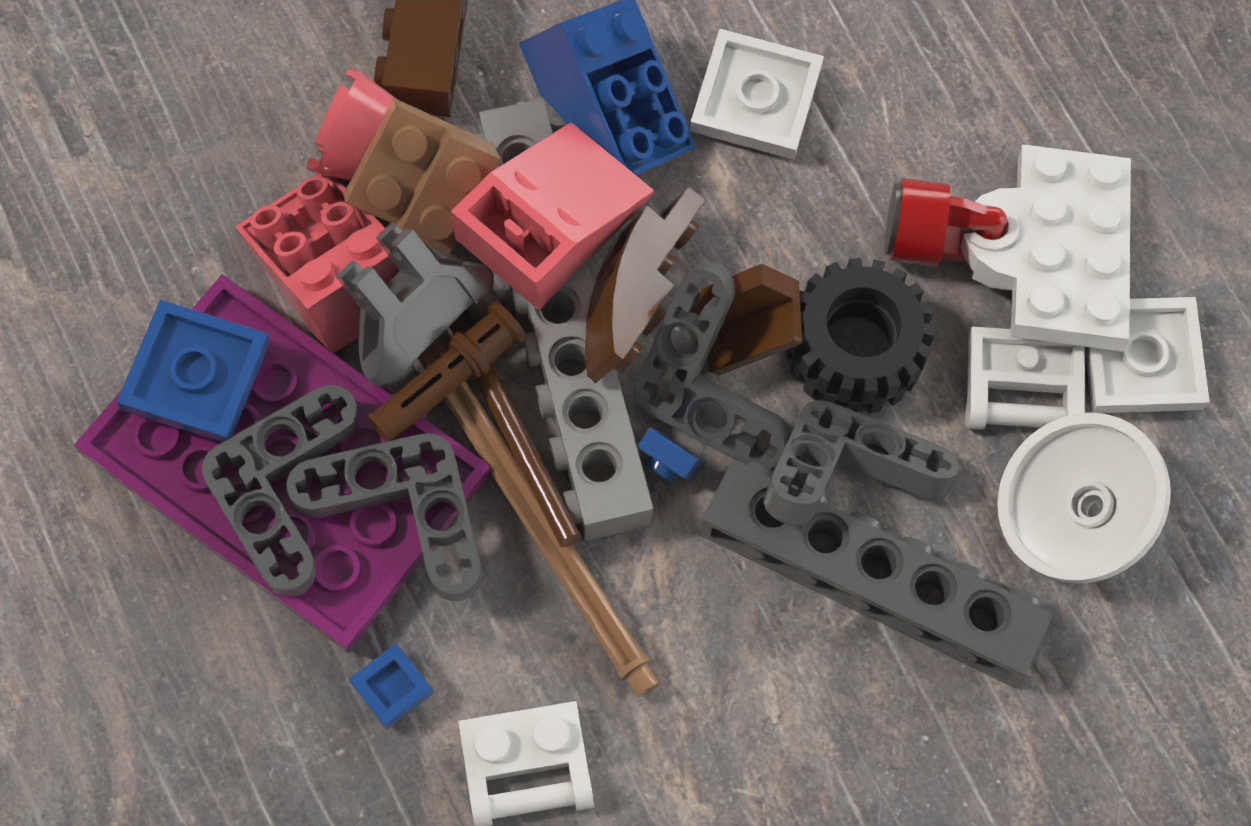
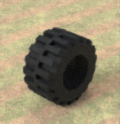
M853 258L848 260L845 269H841L838 262L826 266L823 278L815 273L807 281L805 291L800 290L802 341L798 346L787 349L786 356L787 359H793L790 371L795 381L805 378L803 391L811 399L817 393H820L824 396L825 401L834 404L836 402L844 404L846 408L855 412L859 411L860 406L867 405L869 414L881 411L885 400L893 406L902 400L906 390L911 391L931 351L930 346L934 339L935 325L929 324L933 316L930 302L920 304L924 291L917 282L911 286L904 283L907 273L899 268H896L893 274L884 271L886 262L873 259L871 267L862 266L861 258ZM843 318H864L875 323L883 330L889 340L890 349L872 357L854 356L843 351L834 343L827 328L832 323Z

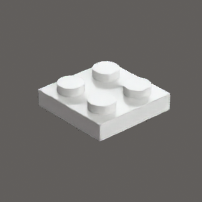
M719 29L691 119L690 132L794 160L824 56Z
M1196 297L1130 299L1129 341L1124 352L1084 346L1092 413L1204 410L1210 403Z

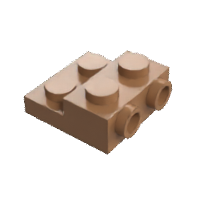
M393 98L343 196L346 204L390 223L398 224L402 231L410 228L415 231L425 245L449 255L454 244L458 242L455 238L451 211L490 172L500 167L498 165L500 157L492 142Z

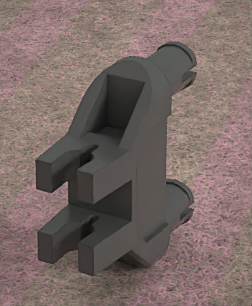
M391 223L376 239L400 270L399 273L385 284L373 268L367 266L363 270L358 262L351 261L336 277L360 307L359 356L362 370L373 385L387 387L394 396L413 378L419 375L413 366L414 360L465 310L478 323L489 314L488 306L493 302H499L507 310L508 308L493 290L494 275L489 267L471 261L434 257L414 230L406 228L402 231L398 224ZM510 312V313L512 314V316H513V317L516 319V321H517V318L515 317V315H514L512 312Z

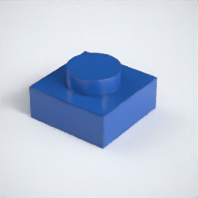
M653 428L648 429L637 446L650 455L645 465L671 483H674L678 475L693 481L705 464V461Z
M397 643L349 679L352 687L386 730L434 694L432 687Z

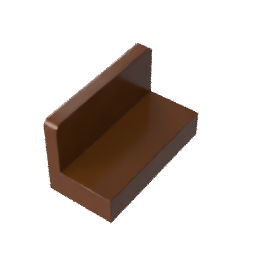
M762 263L732 276L736 291L733 302L709 352V372L720 376L798 346L801 343L802 330L798 280ZM714 284L701 289L699 301L690 312L700 315L704 306L714 297H717L712 293Z

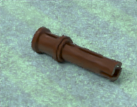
M493 302L488 306V315L465 334L457 332L450 338L451 341L448 343L450 350L417 377L413 378L376 411L367 415L371 425L386 442L395 440L470 376L476 379L479 376L484 377L491 371L489 364L513 344L521 346L528 340L522 327L499 302Z

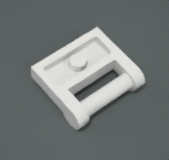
M971 327L968 334V382L965 411L967 429L984 430L986 424L1041 428L1059 418L1085 413L1084 346L1011 337V329ZM988 389L1063 393V407L988 402Z
M576 701L458 721L474 826L493 825L492 819L575 805L576 811L594 808ZM569 767L570 782L488 795L486 783L488 780Z

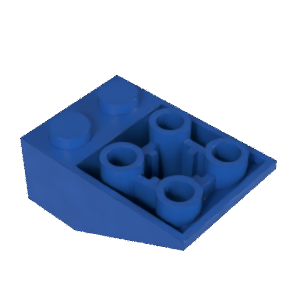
M621 0L563 21L519 43L538 91L547 103L567 124L572 122L635 175L696 149L687 122L681 112L636 0Z

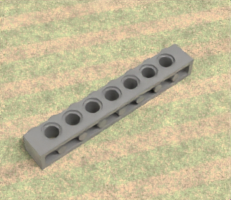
M544 98L479 112L481 133L474 135L492 142L500 157L498 165L505 164L553 134ZM587 262L540 310L535 308L510 286L516 315L527 314L531 330L530 333H526L528 340L524 343L529 366L540 365L544 384L536 386L541 415L543 419L553 417L558 437L549 438L556 472L567 470L571 490L562 492L564 504L575 525H581L585 541L652 526L653 506L617 371L613 368L597 383H594L587 377L586 369L575 376L564 375L557 369L562 362L567 360H577L586 367V321L590 298L594 288ZM562 309L569 312L572 318L565 323L554 324L547 321L544 316L551 310ZM588 411L597 415L600 422L592 428L582 429L575 426L570 419L576 413ZM593 464H605L615 474L605 482H594L584 475V471Z

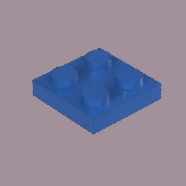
M160 300L116 403L122 411L224 442L233 436L270 345L269 335L253 328Z

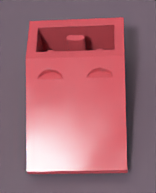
M571 122L490 172L451 211L455 238L535 308L540 310L654 195V190Z
M317 174L304 180L297 188L270 205L258 209L251 217L235 226V228L307 328L326 349L334 354L359 338L360 307L340 283L336 275L351 261L358 262L363 270L367 266L373 268L384 283L387 284L400 270L376 239L385 227L372 214L345 203L343 195L347 188L336 177Z

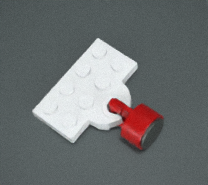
M1022 144L1018 156L1017 188H999L981 195L975 202L966 198L950 196L949 184L901 178L899 183L894 184L891 194L885 233V255H889V260L893 262L938 267L941 259L967 262L974 271L972 279L990 288L1013 290L1011 337L1124 352L1129 341L1131 158Z

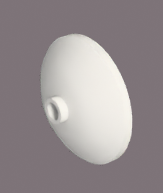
M1079 413L1059 418L1031 434L1015 451L1004 470L997 502L998 517L1003 535L1013 552L1030 568L1045 577L1066 583H1091L1108 579L1123 572L1140 560L1160 535L1170 506L1171 488L1168 470L1163 457L1153 442L1141 430L1123 419L1102 413ZM1095 502H1103L1102 511L1094 517H1088L1090 506Z

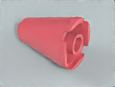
M349 68L346 73L347 81L353 83L351 89L339 86L314 144L319 146L318 151L323 152L320 161L311 157L308 159L306 169L316 174L351 180L393 98H395L365 74L353 68Z

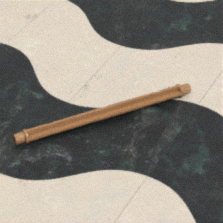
M437 337L417 359L425 370L444 355L447 349L439 337ZM464 381L446 396L444 401L482 460L491 466L490 472L573 602L592 627L593 633L617 668L620 679L622 681L627 680L638 698L647 695L660 685V682L649 667L651 660L648 655L643 654L621 618L617 616L610 605V601L573 544L568 547H560L509 445L470 385Z

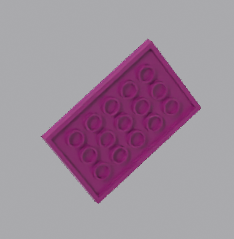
M222 274L192 308L195 311L268 333L271 341L233 436L319 387L338 385L347 389L354 396L359 412V424L355 432L348 439L315 458L386 442L371 425L367 415L376 411L393 396L381 387L373 385L363 374ZM120 391L74 444L78 453L347 653L424 558L410 497L322 518H310L301 515L291 502L287 492L289 472L270 483V486L308 546L316 565V578L312 586L304 594L296 597H282L273 593L266 585L204 480L202 474L203 461L207 453L222 442L122 411L116 403L121 393ZM331 403L322 407L324 417L318 422L329 419L333 425L340 423L343 420L341 410L344 407L335 409ZM306 416L297 419L303 425L308 441L315 439L316 436L312 426L316 423L309 426ZM421 417L395 440L427 433H433L445 438L454 451L467 504L490 476L491 466ZM277 430L268 437L265 449L274 456H286L297 446L298 437L292 431ZM425 451L421 453L422 461L419 464L404 467L402 456L393 457L399 473V483L408 481L405 469L423 466L426 474H434L437 472V463L445 460V458L435 459L432 451ZM230 461L224 462L220 466L223 475L217 480L226 477L240 498L248 493L238 471L243 465L235 467ZM368 462L358 469L356 483L368 490L377 489L386 482L389 476L388 469L381 463ZM345 469L336 471L339 479L338 483L322 485L318 477H311L307 479L308 488L299 491V493H307L311 501L322 499L321 491L325 487L338 484L342 496L351 494L345 480ZM257 486L254 490H260L261 487ZM229 502L228 505L232 506L235 502ZM437 503L427 510L425 522L431 529L446 531L459 513L455 507L448 503ZM266 506L253 507L246 512L243 518V527L252 534L265 533L272 528L276 514L271 508ZM286 533L282 539L289 538L291 536L288 533ZM280 541L274 546L269 547L280 567V570L273 576L277 577L284 574L288 577L289 581L296 579L299 576L297 565L303 560L300 559L292 562L283 550ZM265 549L257 550V553L262 554Z

